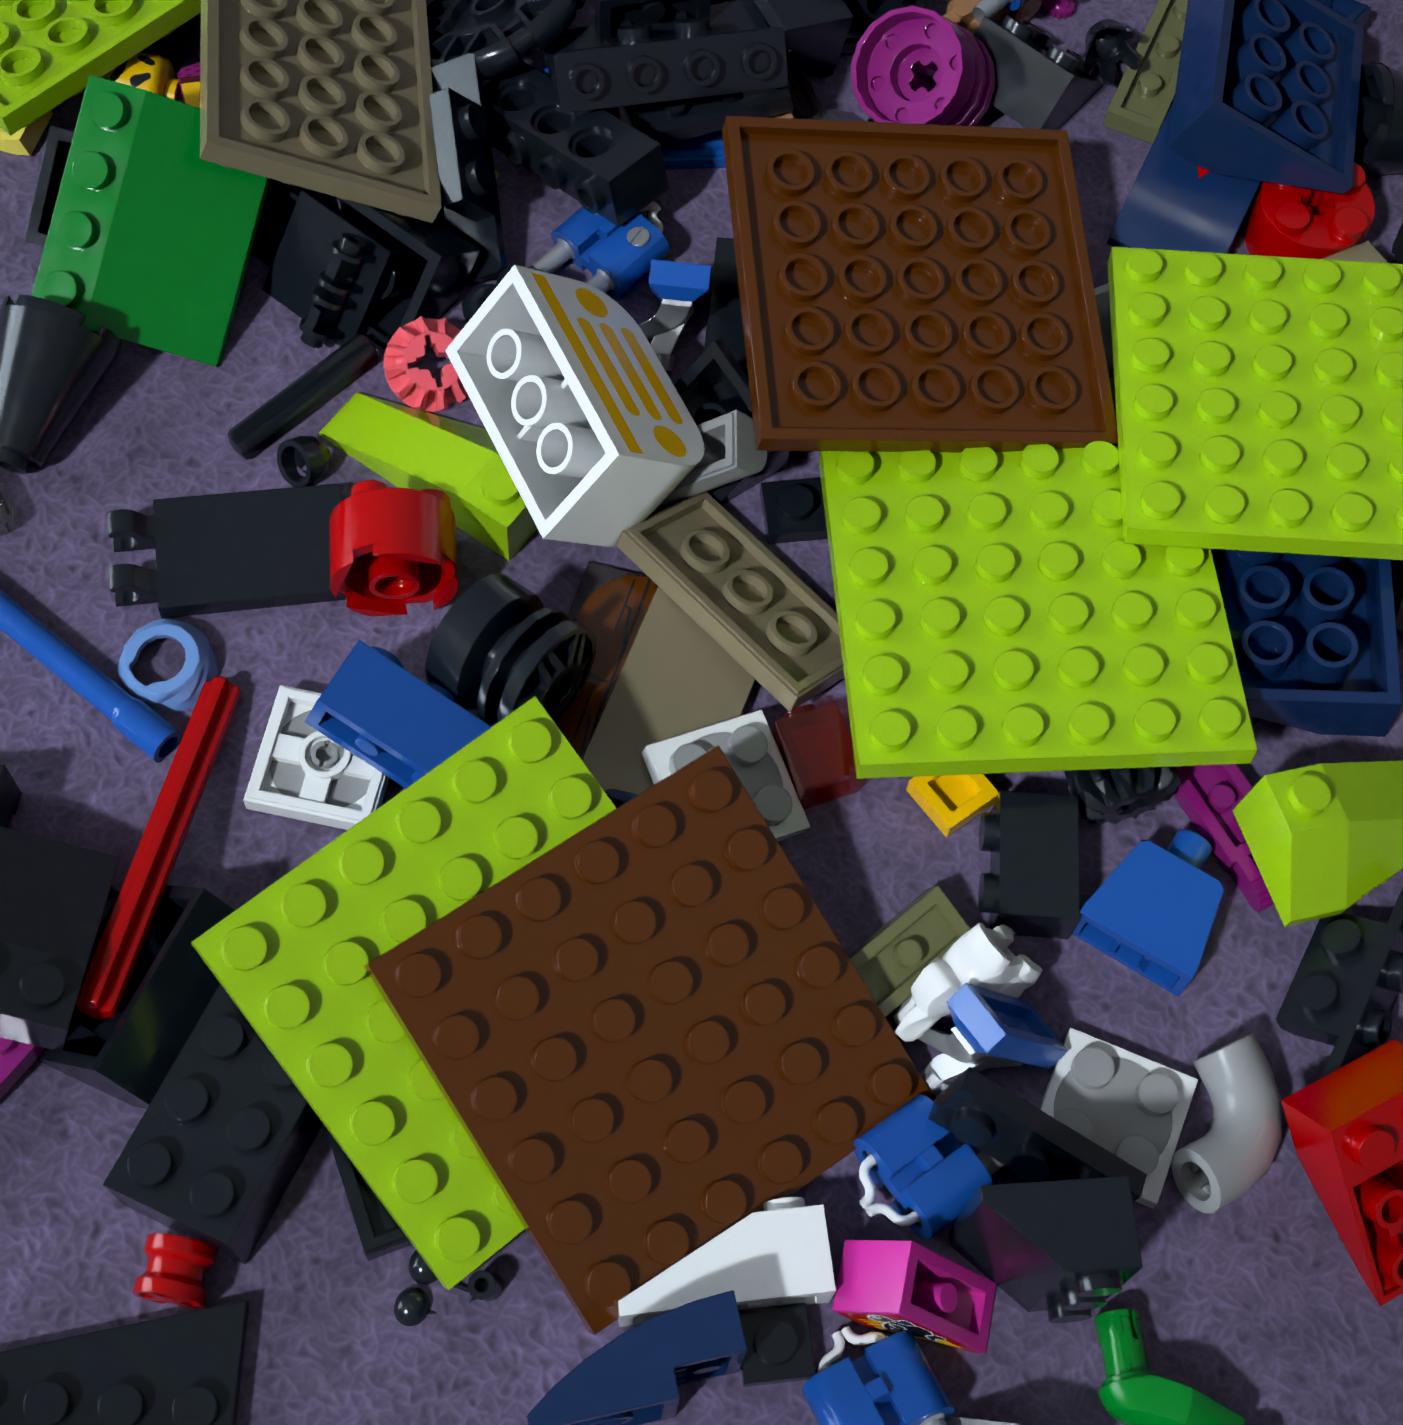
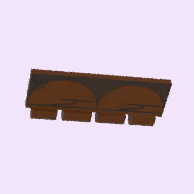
M590 561L567 617L570 621H578L591 630L596 637V655L590 675L578 698L556 724L581 760L658 587L647 576Z

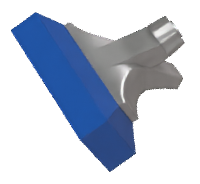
M651 259L649 286L653 295L661 302L658 312L649 320L639 324V327L647 339L653 338L651 347L665 371H672L675 355H672V352L694 310L710 301L712 268L710 265Z
M965 983L947 1001L955 1027L951 1029L952 1034L950 1035L931 1027L918 1038L943 1053L933 1058L920 1074L931 1094L936 1097L968 1067L977 1072L987 1068L1012 1067L1022 1064L1051 1069L1068 1052L1067 1048L1029 1001L969 983Z

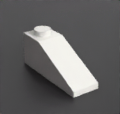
M783 1197L763 1203L764 1211L751 1213L619 1300V1327L640 1325L657 1315L692 1301L734 1290L738 1310L806 1303V1305L829 1303L836 1292L824 1204L805 1206V1199L802 1197Z

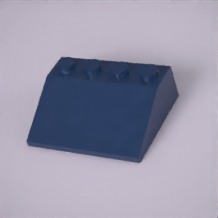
M1188 0L1168 147L1178 152L1184 159L1193 161L1214 174L1345 194L1352 188L1364 29L1317 0Z
M1211 549L1249 716L1321 735L1385 737L1402 705L1391 560Z

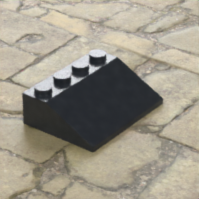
M0 826L1 1038L59 1052L63 1051L120 857Z

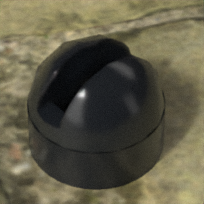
M298 436L280 444L277 450V464L283 478L290 485L304 487L319 481L327 474L331 465L330 450L324 443H319L313 436ZM306 465V471L302 470L306 475L302 476L298 473L297 466L301 469Z

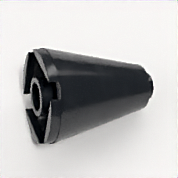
M1370 62V66L1361 64L1354 162L1363 168L1366 176L1403 173V73L1383 63Z
M19 294L17 302L14 304L10 296L5 297L0 308L1 468L25 474L28 466L42 467L117 360L121 351V341L111 330L102 326L98 336L82 326L86 315L50 300Z

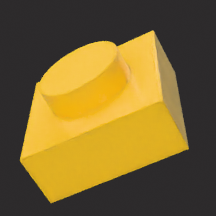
M984 774L916 776L909 780L906 791L946 838L994 805L999 794Z

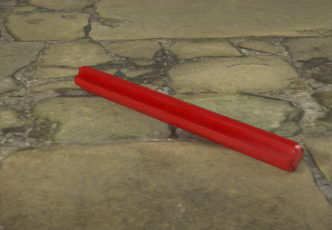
M216 676L212 681L205 682L80 989L76 1002L77 1009L89 1015L92 1019L104 1021L107 1017H113L118 1012L241 696L240 688L230 683L225 677Z

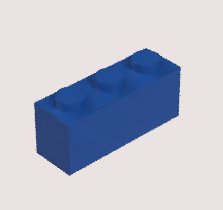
M358 640L304 721L404 788L409 787L497 724L494 721L488 724L482 719L477 718L459 706L448 690L437 684L424 683L403 669L399 659L392 653L380 647H370L361 640Z

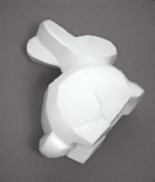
M978 923L963 934L942 958H935L923 969L911 987L912 995L899 1006L893 1015V1019L898 1026L894 1033L905 1042L920 1038L941 1017L951 1014L947 1001L965 983L1018 998L1025 989L1034 985L1041 975L1042 968L1031 961L1026 955L1019 954L1015 956L1007 948L1014 941L1013 936L1015 932L1011 928L1003 924L994 929H989L983 923Z

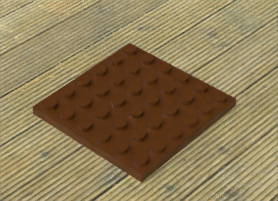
M726 116L722 135L756 450L854 452L930 450L931 452L962 453L965 448L990 447L994 452L1023 451L1026 446L1036 444H1048L1054 449L1085 448L1086 445L1093 441H1106L1114 446H1118L1117 421L1067 130Z
M719 745L364 965L586 1329L594 1335L619 1318V1300L751 1213L764 1211L763 1203L794 1194L856 1149L853 1144L856 1138L918 1094L927 1097L932 1095Z

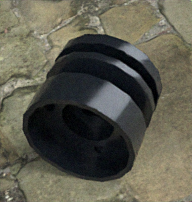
M490 574L469 587L455 601L441 620L431 640L425 662L426 681L448 690L457 701V704L465 710L478 709V716L488 724L492 721L498 723L534 696H536L549 716L557 724L578 698L590 675L596 655V637L588 627L578 621H570L566 614L558 608L544 607L543 602L536 594L505 574Z

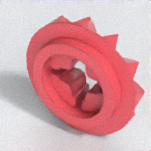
M421 316L399 327L388 342L384 354V373L393 393L406 405L425 412L448 410L449 404L455 401L461 403L468 397V393L451 362L440 370L439 387H437L436 379L432 378L428 369L408 368L423 359L427 345L426 341H428L429 348H433L436 357H446V359H449L445 350L461 330L450 324L446 318L426 319Z

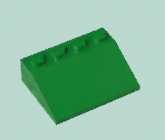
M89 74L32 296L56 302L86 315L82 325L86 329L100 332L102 326H105L120 339L218 367L224 356L271 179L201 160L200 108L147 90Z

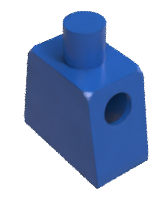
M1189 830L1177 831L1167 850L1149 840H1141L1084 904L1080 911V919L1071 934L1179 997L1198 970L1224 891V886L1219 880L1201 870L1212 852L1210 843L1199 834Z

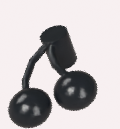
M415 1250L409 1260L410 1276L421 1285L434 1283L438 1280L417 1250ZM480 1270L471 1275L468 1285L459 1282L454 1288L469 1292L472 1296L469 1303L476 1299L492 1301L502 1294L504 1283L497 1273ZM418 1287L404 1289L399 1293L394 1303L395 1317L405 1326L418 1325L428 1314H437V1312L429 1310V1297L424 1290Z

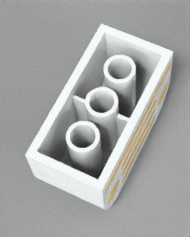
M514 265L445 350L543 539L615 547L621 532L645 521L704 456V442L701 433L639 325L615 300L585 282Z

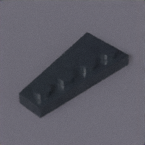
M247 1300L2 1351L0 1352V1425H236L249 1303Z

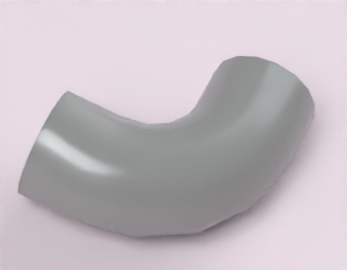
M1254 1033L1235 1040L1193 1061L1208 1091L1213 1106V1122L1205 1136L1174 1153L1171 1164L1177 1188L1185 1200L1202 1213H1214L1238 1200L1269 1172L1281 1142V1096L1270 1064Z

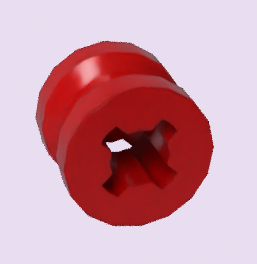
M162 1233L147 1235L143 1249L149 1258L145 1273L136 1278L132 1293L139 1298L163 1304L169 1302L192 1309L203 1308L207 1297V1291L202 1284L205 1271L215 1264L218 1249L209 1243L184 1236Z

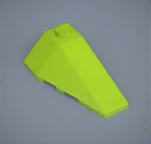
M356 392L319 431V436L398 488L420 491L438 489L447 493L450 497L451 509L455 515L456 526L508 561L516 555L538 529L494 443L484 428Z
M1403 760L1320 763L1267 774L1260 779L1232 810L1284 927L1341 914L1380 884L1382 885L1403 869Z

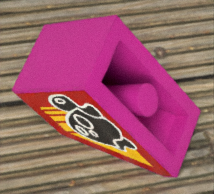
M845 1240L840 1269L836 1278V1292L832 1311L873 1330L890 1334L909 1331L912 1332L917 1340L986 1354L996 1283L914 1241Z

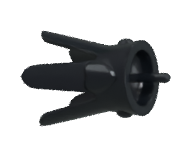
M1112 19L1098 21L1087 32L1085 38L1086 50L1082 58L1083 65L1087 67L1088 64L1086 62L1097 63L1101 80L1106 85H1111L1115 82V67L1118 61L1123 62L1133 70L1137 69L1140 66V58L1128 44V39L1136 36L1135 32L1126 28L1123 23Z

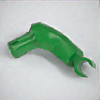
M1116 1309L1099 1314L1094 1318L1093 1321L1102 1350L1106 1380L1102 1382V1387L1097 1393L1102 1405L1112 1418L1124 1425H1244L1245 1418L1191 1387L1159 1377L1156 1372L1151 1371L1143 1340L1141 1318L1137 1310Z

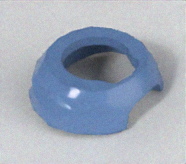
M172 619L155 620L136 629L124 645L118 664V679L121 680L135 698L141 699L158 713H179L195 707L204 683L212 681L219 672L216 654L207 636L191 624ZM162 638H169L179 642L185 649L186 660L183 668L175 677L167 681L154 682L148 686L143 685L135 678L132 667L137 662L141 650L148 643Z

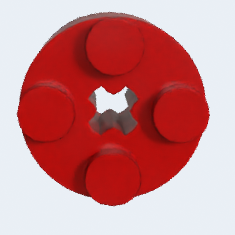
M1354 162L1352 188L1345 194L1263 182L1245 225L1244 238L1249 254L1322 259L1361 244L1375 215L1374 198L1365 182L1366 174L1363 168Z
M377 480L360 481L354 484L351 488V496L340 502L330 516V589L335 598L338 592L346 597L347 608L368 616L408 615L406 604L426 603L433 600V610L446 605L453 599L458 590L456 520L450 506L448 494L438 489L420 491L409 488H389L385 483Z

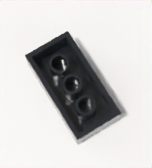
M221 984L218 986L103 1186L123 1205L192 1239L209 1243L215 1246L218 1252L246 1265L323 1122Z

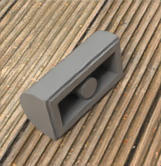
M735 410L697 425L704 442V456L663 500L659 507L668 506L760 472L766 464L767 451L756 450L753 419Z

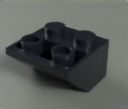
M1008 14L1003 22L984 16L973 34L985 44L994 62L995 89L990 104L1027 129L1059 130L1104 85L1103 82L1090 74L1095 67L1093 63L1086 62L1088 66L1085 67L1082 63L1083 57L1070 49L1065 51L1054 44H1051L1050 47L1047 46L1051 36L1026 20L1021 22Z

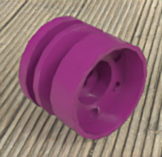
M916 6L890 10L872 22L858 41L851 63L852 90L861 109L876 122L976 126L989 109L995 89L994 62L985 44L969 30L955 22H951L941 14ZM932 75H933L934 81H935L936 84H937L935 87H934L933 81L930 79Z

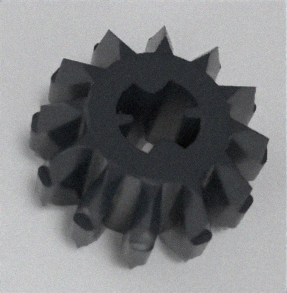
M1178 766L1071 770L1064 772L1069 784L1067 786L1069 795L1078 796L1079 811L1082 818L1088 819L1090 824L1097 825L1106 822L1117 824L1123 819L1130 817L1136 819L1143 812L1155 810L1159 803L1171 799L1181 783L1176 770Z

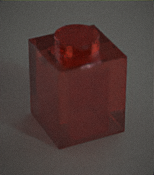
M836 702L819 708L812 704L802 705L794 708L791 712L788 711L782 716L781 720L775 722L773 738L803 810L859 792L862 779H857L852 739Z

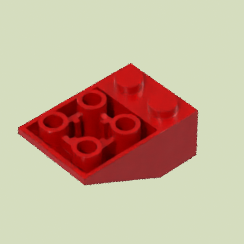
M1395 1039L1281 1100L1298 1159L1358 1272L1380 1306L1403 1293V1044Z

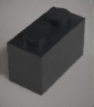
M1000 790L991 813L983 812L980 820L979 849L980 851L990 852V873H982L980 877L978 891L979 912L990 913V929L1004 924L1015 932L1014 935L1068 939L1080 919L1078 796Z

